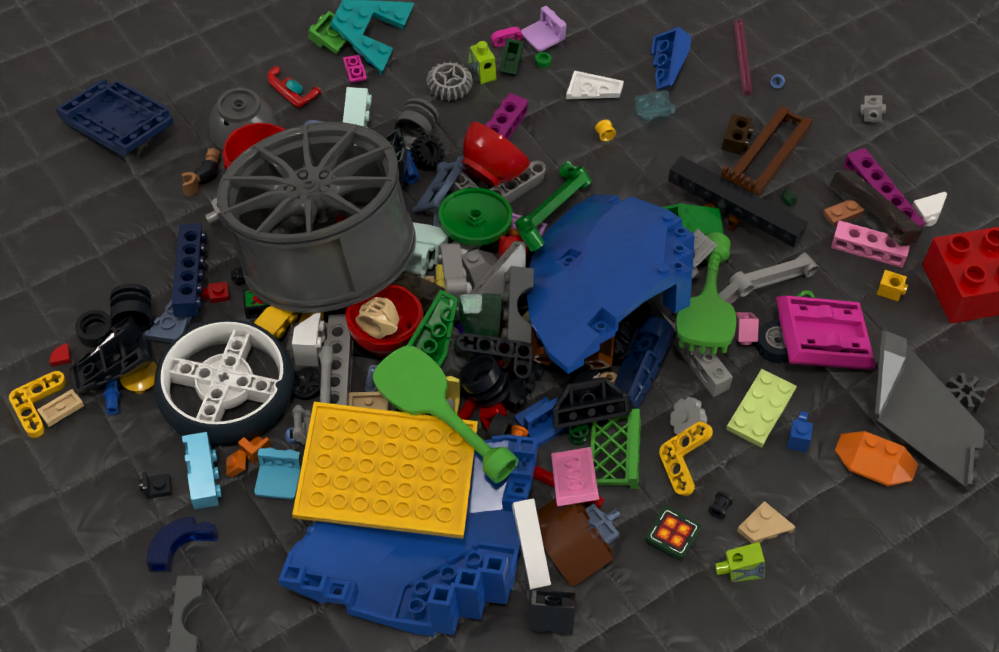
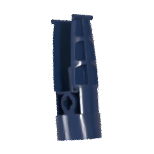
M653 316L642 320L636 334V339L631 346L630 354L624 358L614 385L625 394H628L630 390L628 399L635 409H640L639 405L651 387L675 336V330L670 323Z

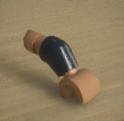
M215 148L208 149L205 161L202 162V165L194 173L186 172L181 174L184 180L182 189L186 196L197 194L200 190L199 182L203 183L216 175L219 168L220 151Z

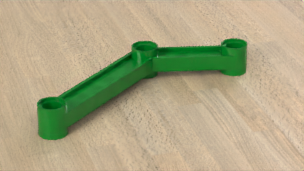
M583 166L572 170L569 173L571 178L532 213L524 215L514 222L530 252L539 249L545 243L536 226L577 189H582L592 182Z

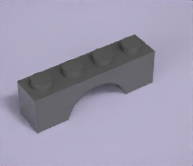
M511 266L504 273L503 281L506 284V291L504 290L503 302H506V305L502 312V321H505V328H502L501 338L524 341L531 344L532 325L520 316L517 309V301L521 295L529 293L533 288L534 268Z
M203 575L177 576L176 584L172 586V596L175 599L174 604L170 605V617H172V624L168 625L170 644L166 645L165 652H200L198 637L190 634L185 629V622L188 615L195 608L204 605L206 582Z

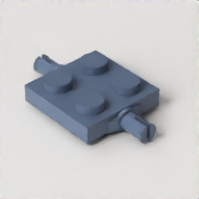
M594 503L586 508L590 517L588 520L591 525L590 527L592 529L596 527L608 545L619 538L620 533L612 524V521L620 516V512L616 508L607 515L601 512Z

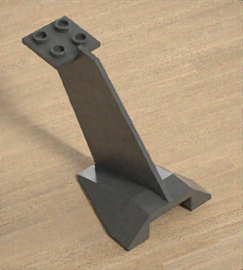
M882 331L875 424L881 423L966 487V492L970 493L971 487H975L977 481V470H973V467H977L979 450L975 449L983 450L984 428L907 345L906 338L888 331Z

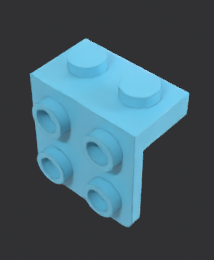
M271 447L266 449L259 448L258 459L260 467L254 490L255 495L258 497L293 500L296 497L302 466L300 452L291 449L286 451L276 450Z

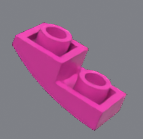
M360 55L343 57L350 83L367 80Z

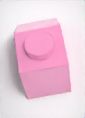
M735 312V338L738 342L744 345L758 342L759 319L752 312Z

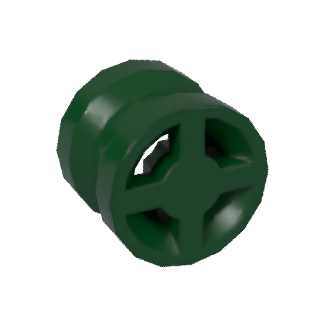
M584 423L569 426L568 440L570 443L577 446L583 445L588 438V425Z

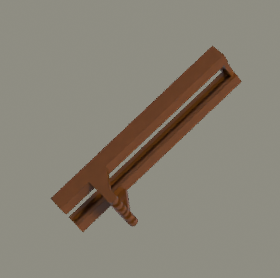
M782 105L734 169L731 168L728 172L729 167L726 165L723 167L721 177L760 197L809 132L813 120L806 116L802 118L790 112L789 108ZM790 119H792V124L794 125L798 122L797 128L758 180L754 179L750 183L751 177L749 176L744 180L745 174L743 173L783 121L789 122ZM709 202L705 205V207L717 208ZM730 215L728 218V222H730L728 229L734 232L742 220Z

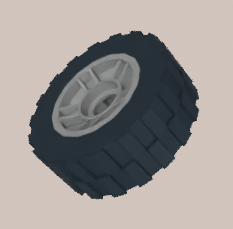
M780 320L766 322L760 327L758 342H755L758 354L763 359L772 363L781 364L782 362H788L789 359Z

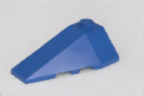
M680 27L653 36L651 53L655 60L653 61V66L656 67L655 80L658 90L673 85L690 50L692 36Z

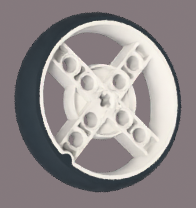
M235 319L209 321L181 334L163 353L154 378L156 403L165 420L184 436L207 432L210 445L237 444L243 437L250 440L268 430L277 422L287 408L294 386L293 365L282 343L266 329L250 322ZM227 344L223 354L212 356L203 363L188 360L203 349ZM251 346L263 351L274 360L278 367V380L253 374L251 367L246 362ZM171 383L195 388L198 396L203 401L196 418L185 414L175 406L170 395ZM247 399L264 403L255 411L241 418L221 421L226 409L239 406Z

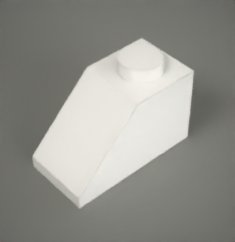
M946 192L913 202V209L922 217L925 223L924 227L932 226L937 222L947 196Z

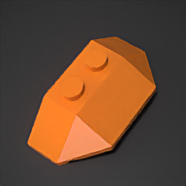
M866 431L841 434L834 451L849 471L886 486L912 482L918 467V463L904 446Z

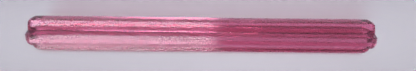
M736 19L734 27L742 92L744 95H751L752 83L744 21Z

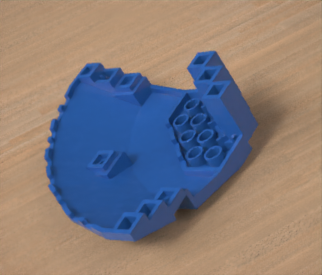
M595 194L575 204L548 228L542 238L545 242L544 245L535 250L531 258L529 268H534L533 288L529 293H526L530 324L535 329L537 338L543 343V348L548 357L568 374L583 366L585 358L599 351L601 343L615 336V332L618 331V323L653 296L663 292L662 304L675 314L690 306L695 234L683 227L682 219L670 210L633 196L621 201L619 200V195Z
M499 435L492 436V439L484 440L491 448L507 447L518 458V463L514 470L499 483H494L483 472V457L474 449L463 539L316 521L313 526L307 528V534L301 542L298 541L288 553L278 580L279 584L323 604H326V602L345 604L349 615L413 634L434 637L435 632L454 635L459 617L481 620L485 602L507 604L509 593L513 589L521 544L512 504L528 500L539 446L538 438Z

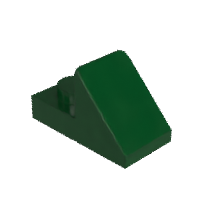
M507 38L499 69L500 72L512 75L517 74L519 62L522 61L523 41Z

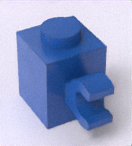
M800 411L798 419H793L788 434L787 449L807 452L813 423L807 422L808 412Z

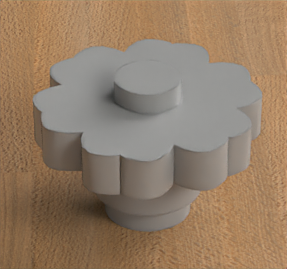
M687 397L686 399L680 398L674 404L675 411L670 414V424L674 426L675 434L681 433L699 421L707 423L705 409L701 408V401L693 397Z

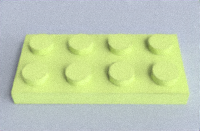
M761 369L728 423L726 430L762 448L796 391L797 386Z

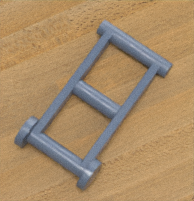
M463 155L459 156L455 162L448 164L443 161L437 165L438 173L417 205L413 207L414 213H420L440 206V202L461 170H466L461 164L464 158ZM446 175H448V177L446 178V180L442 182V180L444 179V177H445ZM435 191H438V192L436 193V195L434 196V198L432 199V201L429 202V200H430L431 197L433 196L434 192H435Z

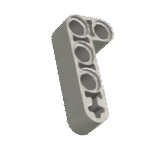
M440 244L445 291L458 298L457 306L467 305V284L463 273L460 244Z

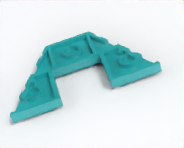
M342 0L330 26L339 32L344 40L347 39L353 45L352 48L360 56H363L367 63H371L379 71V75H382L393 48L363 34L372 17L403 30L414 3Z

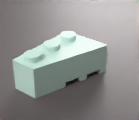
M347 87L343 116L344 123L367 127V123L370 120L369 110L372 102V96L369 95L368 88Z

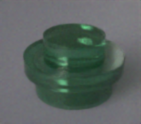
M787 189L782 191L780 198L787 206L797 203L795 192Z

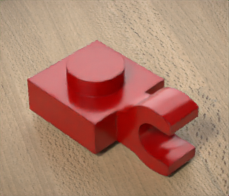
M227 281L208 284V288L203 287V294H200L199 297H201V300L210 299V303L229 301Z

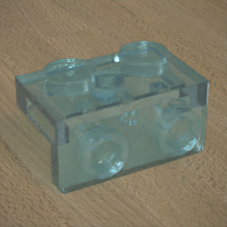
M667 90L635 96L636 113L644 120H651L657 116L666 117L669 114L675 113V106L669 101V92Z

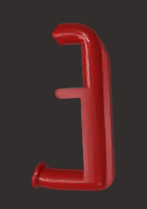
M273 67L267 74L269 84L297 108L303 107L321 94V90L318 87H313L311 92L301 98L286 86L287 81L292 78L288 77L281 82L275 76L280 73V67Z

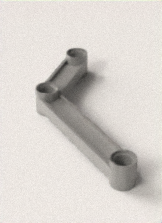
M803 253L796 260L747 274L739 271L730 278V284L718 295L720 299L731 305L739 296H747L754 289L804 275L806 278L817 272L819 266L807 253Z

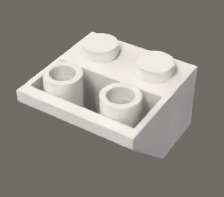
M315 313L294 328L292 348L295 364L298 366L319 367L321 347L324 339H326V332H324L325 321H322L321 313Z

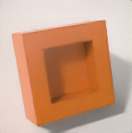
M239 449L227 457V476L234 477L245 470V451Z

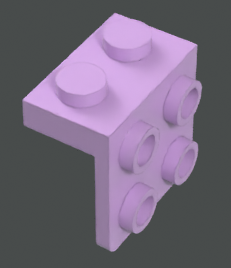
M544 6L541 8L540 21L522 29L521 32L523 38L538 52H542L565 40L567 26L553 10Z

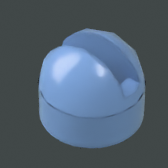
M776 74L771 78L772 87L778 89L784 85L785 78L783 75ZM778 77H780V84H777Z
M294 427L288 428L285 432V440L290 445L299 443L294 438H291Z

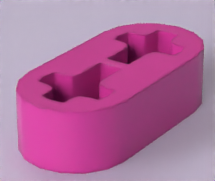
M511 27L494 32L491 35V41L495 47H503L506 44L507 38L521 41L523 34L519 27Z

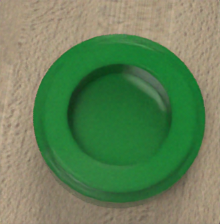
M540 52L536 54L535 65L537 67L547 68L551 65L552 57L549 53Z

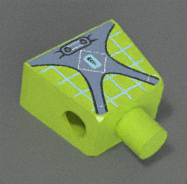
M480 41L476 45L469 48L468 64L480 84L496 80L495 57L487 43Z
M760 542L726 551V561L715 563L717 576L729 573L731 582L765 578V560Z

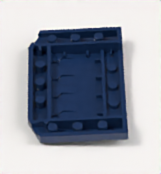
M102 79L56 108L58 116L64 123L121 156L131 152L173 124V118L167 106L121 81L107 83L106 79Z

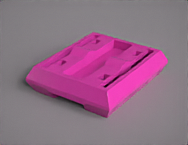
M797 296L776 297L779 320L790 364L871 370L875 368L874 356L860 302Z

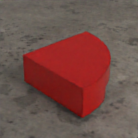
M68 343L57 347L50 356L51 366L71 363Z

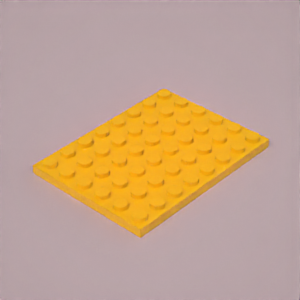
M314 402L292 516L295 519L463 539L474 448L448 424L435 416L421 414L415 416L405 412ZM462 419L475 433L477 432L478 421Z

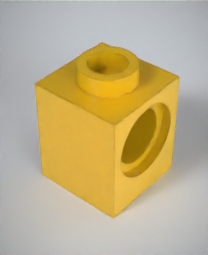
M885 270L876 295L899 301L901 295L905 296L908 287L905 284L907 276Z

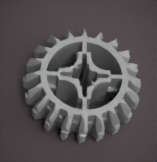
M443 61L442 65L437 63V66L432 67L427 76L428 91H430L431 95H435L436 99L441 98L442 101L446 99L448 102L450 100L456 102L457 98L462 99L472 89L473 79L471 72L463 64L459 65L458 62L451 63L450 61L445 63Z

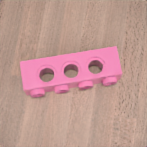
M838 221L831 248L903 268L908 256L911 240L848 222Z

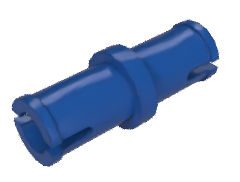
M118 380L105 384L103 394L106 400L105 411L109 415L119 412L118 399L120 398V392L118 391Z

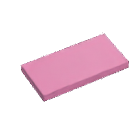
M591 447L551 454L557 506L599 500Z

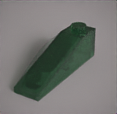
M476 293L459 295L458 315L464 333L499 338L502 294ZM479 344L481 350L487 351L485 344Z

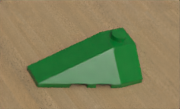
M440 290L407 346H414L425 352L439 367H441L447 357L458 298L443 290Z

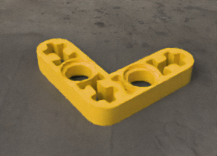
M60 371L44 375L14 389L9 394V400L24 430L31 438L40 437L45 430L32 403L52 395L66 386L65 376ZM38 386L43 387V390L41 392H33L34 388ZM19 396H20V397L22 398V400H23V404H21V405L19 404V402H18V400H17V397H19ZM32 410L29 416H21L23 411ZM30 422H34L37 427L36 430L32 429Z
M699 421L661 445L659 450L675 492L682 496L691 495L695 487L683 456L708 441L713 434L712 427L704 422ZM685 437H689V444L686 447H683V439ZM680 464L679 473L674 474V466Z

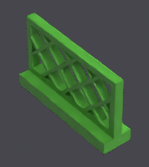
M632 409L629 415L606 419L609 423L603 428L597 425V421L592 422L591 450L593 462L596 465L594 467L595 473L601 469L606 474L602 479H596L597 485H630V489H638L641 439L640 409ZM620 419H628V423L623 428L616 424ZM613 425L618 432L611 437L605 431ZM603 434L608 440L600 446L596 439ZM621 434L627 438V441L622 445L615 441ZM613 443L617 449L609 454L604 448ZM602 452L607 457L599 463L595 456ZM620 452L626 455V458L621 463L614 458ZM611 460L617 466L609 472L603 466ZM621 469L625 473V479H616L613 475Z

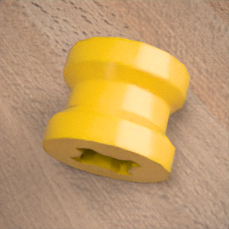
M602 120L595 126V130L603 142L612 140L616 135L610 120Z

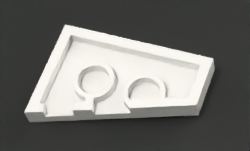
M574 71L566 99L620 98L624 81Z

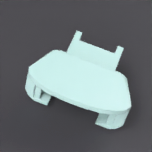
M413 223L416 232V247L409 264L403 272L421 275V279H425L428 269H432L434 264H440L438 256L441 254L440 244H448V236L439 227ZM435 249V253L432 254L429 263V251H433Z

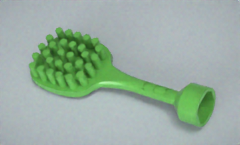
M713 232L706 235L717 247L704 259L708 263L704 288L699 296L690 298V306L679 311L676 320L679 346L683 348L687 342L689 343V351H694L696 346L700 347L699 352L702 354L706 352V348H711L710 353L716 354L718 347H721L720 351L722 353H726L736 330L735 310L732 305L719 298L717 291L719 265L728 260L731 243L726 235Z
M404 346L392 352L377 366L373 373V381L382 396L393 406L407 414L415 416L431 414L448 424L483 457V472L494 483L501 482L514 470L518 463V458L507 447L491 448L454 412L446 399L448 389L446 376L439 365L425 352L414 346Z

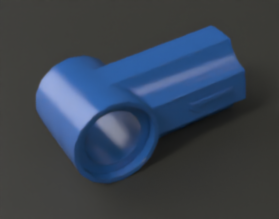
M407 150L404 182L410 185L419 180V174L413 162L414 157L410 155L413 153Z

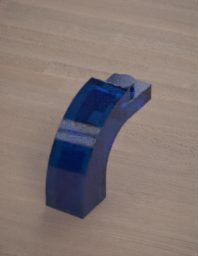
M195 516L180 518L167 524L155 535L150 543L146 559L149 571L171 572L173 556L178 548L185 543L191 541H217L218 532L215 524L209 522L197 524Z

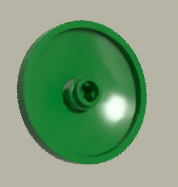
M465 188L451 193L442 201L438 211V221L442 231L449 238L466 245H486L499 240L502 235L505 236L512 225L513 213L508 201L500 194L484 188Z

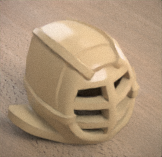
M375 297L360 307V314L355 320L359 327L370 336L382 339L386 335L397 331L399 317L393 302L389 299Z

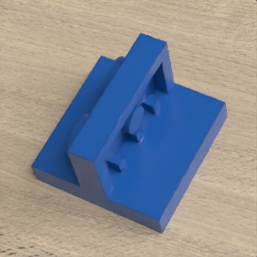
M545 397L514 416V421L519 426L528 430L527 437L538 438V448L569 429V427L553 428L552 408L558 398L550 401Z

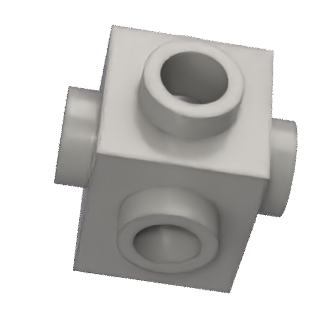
M882 95L865 96V104H861V115H864V122L882 121V114H886V104H882Z

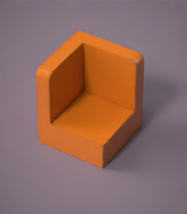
M256 436L250 442L243 437L238 442L239 449L246 452V458L253 464L259 461V448H272L268 437L262 439L260 436Z

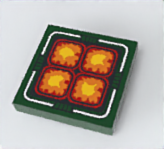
M664 506L647 534L645 541L682 561L702 525Z

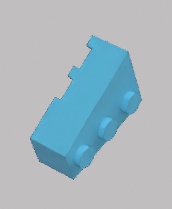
M207 432L182 436L186 450L185 461L188 467L187 475L194 510L219 505L218 497H222L220 484H216V479H220L218 467H214V462L217 461V454L215 449H211Z

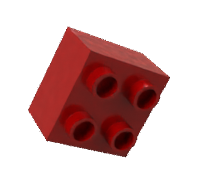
M999 227L933 238L922 266L949 323L953 324L998 316Z

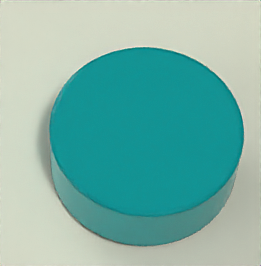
M289 79L286 83V86L297 94H300L303 90V86L295 80Z

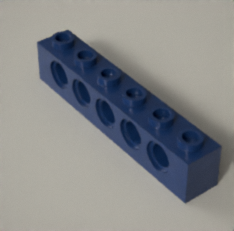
M202 223L179 224L172 294L174 317L198 316V308H202V300L199 296L203 294L201 281H204V272L202 267H205L203 254H206L204 241H207L206 230H203Z

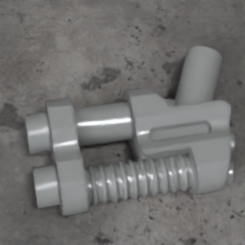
M296 405L292 410L294 418L293 438L297 442H301L302 445H305L312 413L310 410H304L301 405Z

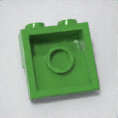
M328 11L326 15L322 14L316 25L313 24L309 28L308 39L320 48L324 45L337 54L348 40H344L339 32L330 26L335 14Z

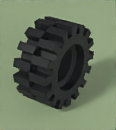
M427 134L418 137L411 144L413 147L410 148V151L413 154L410 155L415 158L413 160L414 163L418 162V167L430 168L442 161L441 158L444 157V154H441V152H444V148L441 149V146L443 144L438 143L440 139H435V135ZM424 145L430 149V158L425 155Z

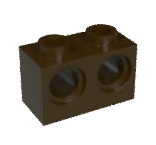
M736 114L731 115L721 150L742 155L744 148L747 149L750 139L747 137L752 136L754 126H751V118Z

